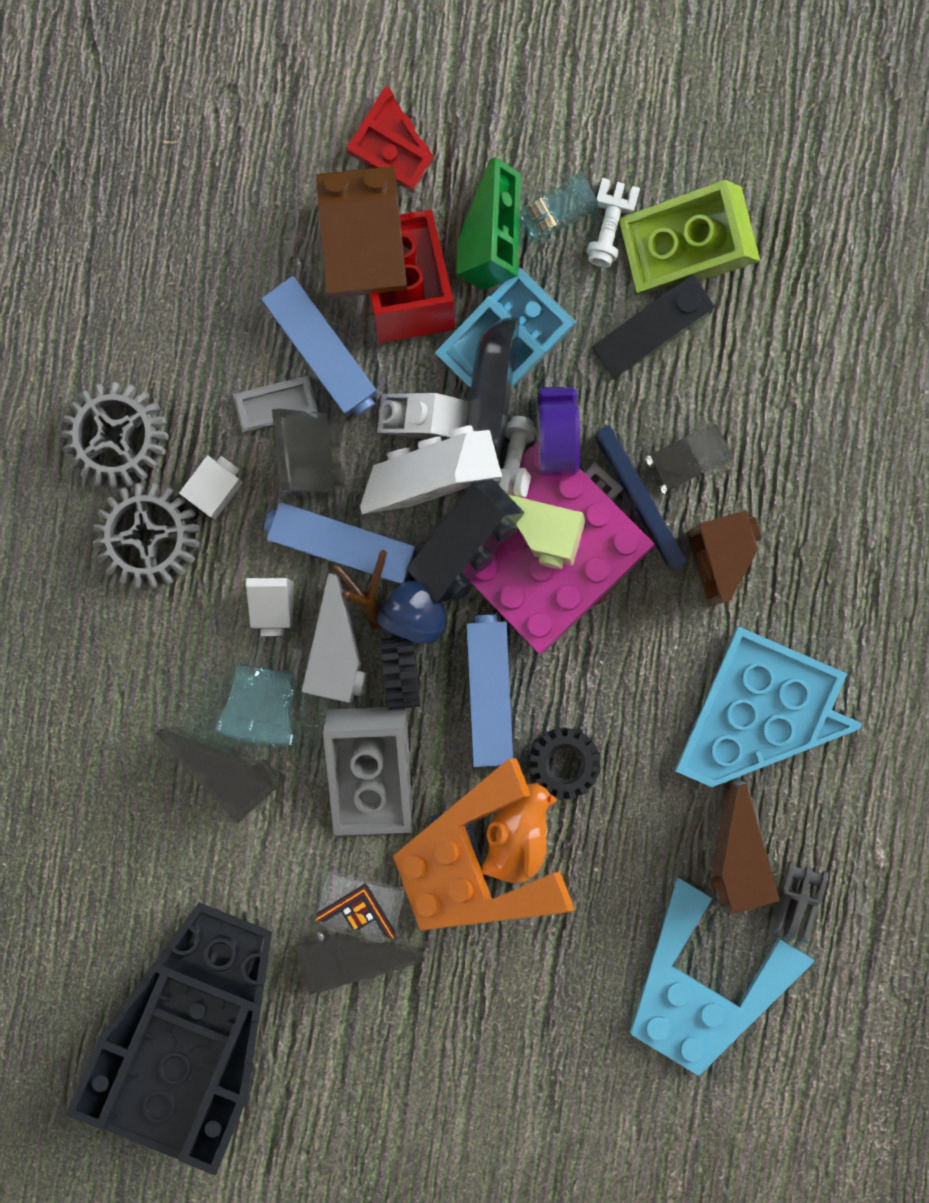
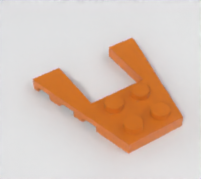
M517 758L506 760L393 855L420 930L560 914L575 910L561 872L549 874L494 899L490 895L465 826L531 796Z

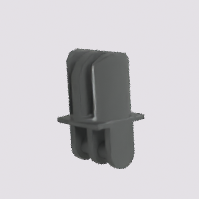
M789 861L782 885L779 887L781 891L780 901H778L769 932L777 935L781 931L791 898L792 901L784 926V937L794 939L807 903L799 931V941L807 944L818 905H823L822 899L829 873L823 871L821 874L812 872V867L798 868L795 867V862ZM792 878L800 880L797 892L789 890ZM809 883L817 885L814 897L806 895Z

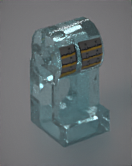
M581 171L568 179L567 183L529 203L520 211V216L533 240L537 241L554 232H559L596 212L599 202Z

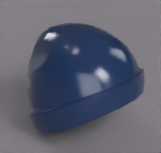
M407 581L396 588L389 595V598L383 602L376 616V622L381 627L399 637L416 643H432L441 636L445 629L446 611L442 602L436 603L427 589L417 581Z

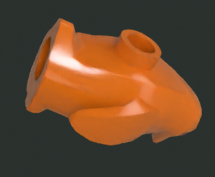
M538 783L527 785L531 794L530 797L501 809L492 818L487 829L489 851L481 867L483 874L509 883L527 882L528 879L534 877L542 867L547 848L546 812L549 807L557 802V799Z

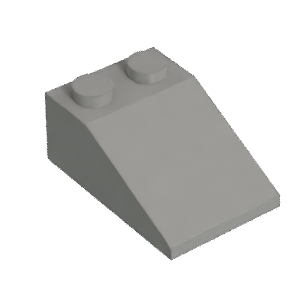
M328 573L302 692L350 703L354 702L355 695H363L367 673L361 672L362 661L347 600L342 596L344 591L342 580L337 575Z
M388 707L327 709L323 737L334 836L412 833L410 758L406 708L389 710Z

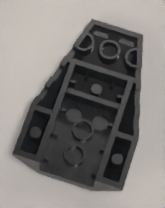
M199 902L167 944V947L156 962L146 972L136 989L129 995L118 1013L98 1037L65 1115L176 1158L182 1163L216 1176L248 1098L272 931Z

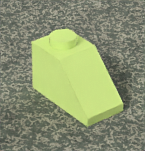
M509 495L525 512L516 523V526L534 557L540 558L539 564L555 569H562L563 564L573 566L585 523L583 513Z

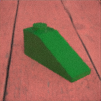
M496 157L490 159L457 241L456 276L482 291L518 276L521 173Z

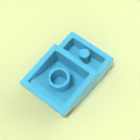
M518 267V276L505 281L492 296H488L435 354L471 388L475 350L480 336L490 325L498 320L508 317H521L512 380L513 388L564 338L577 322L522 268Z

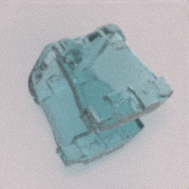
M238 663L232 690L221 716L218 717L216 730L227 737L243 742L267 746L292 745L294 732L292 731L291 703L295 679L294 673L284 670L275 671L251 667L249 664Z

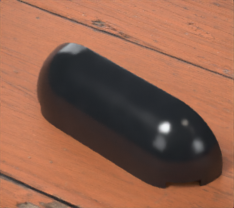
M521 317L504 318L490 325L480 336L474 357L466 426H472L473 431L490 430L500 469L502 467Z

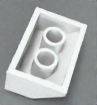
M472 426L460 427L449 431L450 438L441 441V437H434L418 442V450L411 452L410 448H403L387 453V461L373 465L360 505L362 514L409 508L466 489L472 482L502 477L490 430L473 431Z

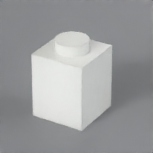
M207 455L179 494L216 520L243 484L235 476L240 469L222 456L215 461Z

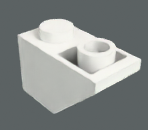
M438 393L382 394L377 433L422 439L441 437V440L449 439V431L466 426L469 401Z

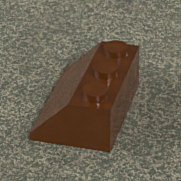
M747 510L700 523L686 532L708 607L731 601L758 551L756 542L761 541L760 529L756 518H749Z

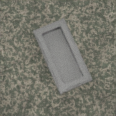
M309 375L233 394L243 434L319 415Z

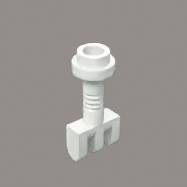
M602 178L595 206L604 208L606 211L597 242H590L587 247L588 261L600 267H610L612 261L617 260L619 251L612 245L621 213L629 215L634 212L640 190L639 187L632 186L628 196L629 200L621 198L625 186L624 183L617 182L614 196L606 194L610 187V180Z
M514 416L507 423L505 437L510 440L503 469H500L502 477L494 479L508 495H513L514 491L516 497H526L531 475L525 468H520V462L525 444L531 443L536 433L533 421L524 416Z

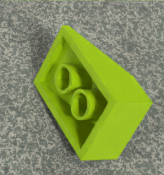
M726 179L619 219L636 292L639 294L678 285L693 274L697 280L760 262L742 187Z

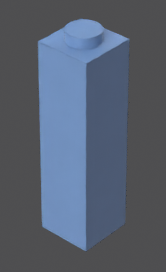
M294 276L261 298L268 311L346 418L353 413L358 418L375 406L373 399L378 396L377 390Z
M279 502L277 510L270 509L264 525V531L269 532L267 540L272 543L372 576L379 552L385 550L387 556L381 579L400 585L406 581L408 575L406 569L412 562L416 551L415 546Z
M498 615L474 616L475 623L467 624L474 767L500 766L506 760L513 759L507 622H498Z

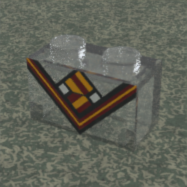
M329 870L316 920L324 922V929L346 933L347 928L363 931L362 938L384 943L386 937L394 939L405 888Z

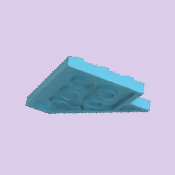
M739 626L736 627L674 771L714 787L861 729L863 723L832 710L847 673Z

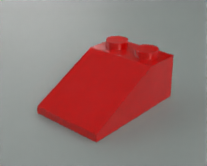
M432 209L400 215L407 290L369 294L378 343L456 330L454 300Z

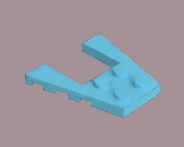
M676 877L630 1033L632 1036L700 1076L813 964L814 960L778 938L739 1004L736 1005L672 966L713 899L681 878Z

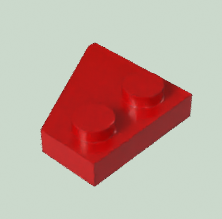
M385 86L348 144L346 153L371 168L395 166L397 184L413 193L433 162V154L424 140H421L416 133L415 126L408 115H405L398 105L392 90Z

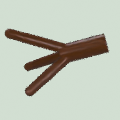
M385 550L379 552L369 590L365 592L361 590L339 564L333 566V570L352 591H343V598L361 605L373 629L381 628L376 622V616L380 608L375 600L387 556Z

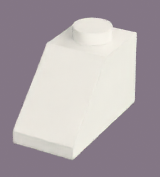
M246 578L250 627L261 629V636H284V629L294 628L293 581L288 578Z

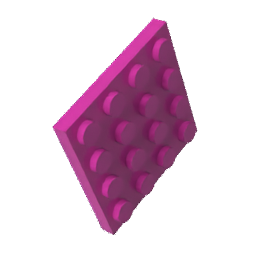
M538 440L521 458L520 468H525L531 475L526 497L520 498L583 513L585 523L573 566L563 564L562 569L550 568L539 564L540 558L534 557L519 529H517L509 540L498 546L493 553L495 555L493 562L486 569L478 572L471 583L515 630L542 655L655 547V544L580 468L575 475H542L539 472Z

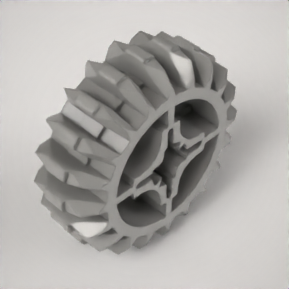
M117 382L111 383L110 394H107L102 384H98L95 389L97 397L93 398L88 391H84L81 395L87 403L83 407L74 401L70 404V407L78 412L75 418L69 415L64 416L63 421L72 425L73 428L72 430L61 431V437L73 440V443L65 445L62 449L67 455L77 453L71 459L69 465L74 469L84 465L80 473L83 479L87 480L95 473L94 484L101 487L108 476L110 488L118 489L120 477H122L125 485L132 487L134 485L133 473H136L140 479L146 480L148 475L143 467L146 464L155 470L159 467V464L151 459L153 453L160 456L166 454V450L156 445V442L168 440L169 435L163 431H156V428L164 426L167 421L163 416L152 418L159 411L160 406L156 402L145 406L149 400V395L145 391L139 393L134 399L136 388L131 384L125 387L122 395L120 384ZM112 405H125L135 409L137 413L131 417L126 415L119 420H113L103 408ZM94 416V420L98 425V432L89 441L90 446L86 448L85 432L89 421ZM106 423L119 431L123 430V434L118 435L122 437L120 443L125 450L111 440L107 441V437L111 436L107 434L110 429ZM144 423L145 440L140 452L136 456L131 440L133 435L140 430L139 426ZM110 451H117L124 458L126 464L106 467L97 464L93 458L99 454L104 455Z
M141 483L135 484V496L133 497L126 488H121L119 491L123 501L119 503L115 498L109 497L107 502L114 508L111 513L102 509L98 511V515L101 518L107 519L105 526L100 524L93 526L94 531L104 533V538L94 540L93 546L96 548L106 547L107 551L97 557L98 561L104 563L113 560L106 572L109 575H114L122 569L119 577V582L122 584H127L134 575V587L142 589L146 577H148L150 588L157 589L159 587V575L162 576L166 584H172L174 581L170 570L174 569L178 574L184 575L186 570L179 564L181 559L183 558L191 563L195 561V557L192 554L186 553L187 546L193 548L200 546L199 541L188 539V534L200 531L199 525L186 524V521L196 515L194 510L189 509L181 513L180 510L185 506L186 499L179 497L171 503L174 495V490L171 488H166L159 497V485L156 483H151L148 495L145 494V489ZM148 504L164 507L171 514L176 525L157 526L153 521L152 514L149 513ZM136 508L137 512L134 513L135 522L133 527L117 535V529L123 517L130 510ZM143 527L160 533L155 535L154 540L150 539L152 543L148 546L145 542L133 539L138 537L139 532L143 533L141 530ZM177 537V542L171 555L164 562L157 565L160 545ZM136 546L140 551L141 559H144L145 568H136L129 564L121 555L118 547Z

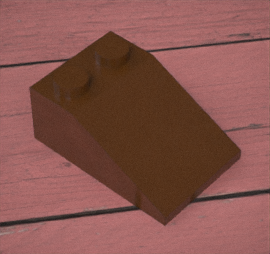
M395 166L316 174L328 298L407 290Z
M738 779L728 781L712 866L715 877L709 879L715 902H719L720 906H724L732 914L780 901L747 783Z

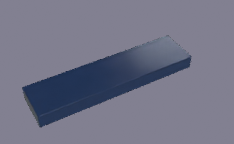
M610 424L598 430L594 437L621 486L624 488L623 490L668 569L673 571L687 563L686 558Z

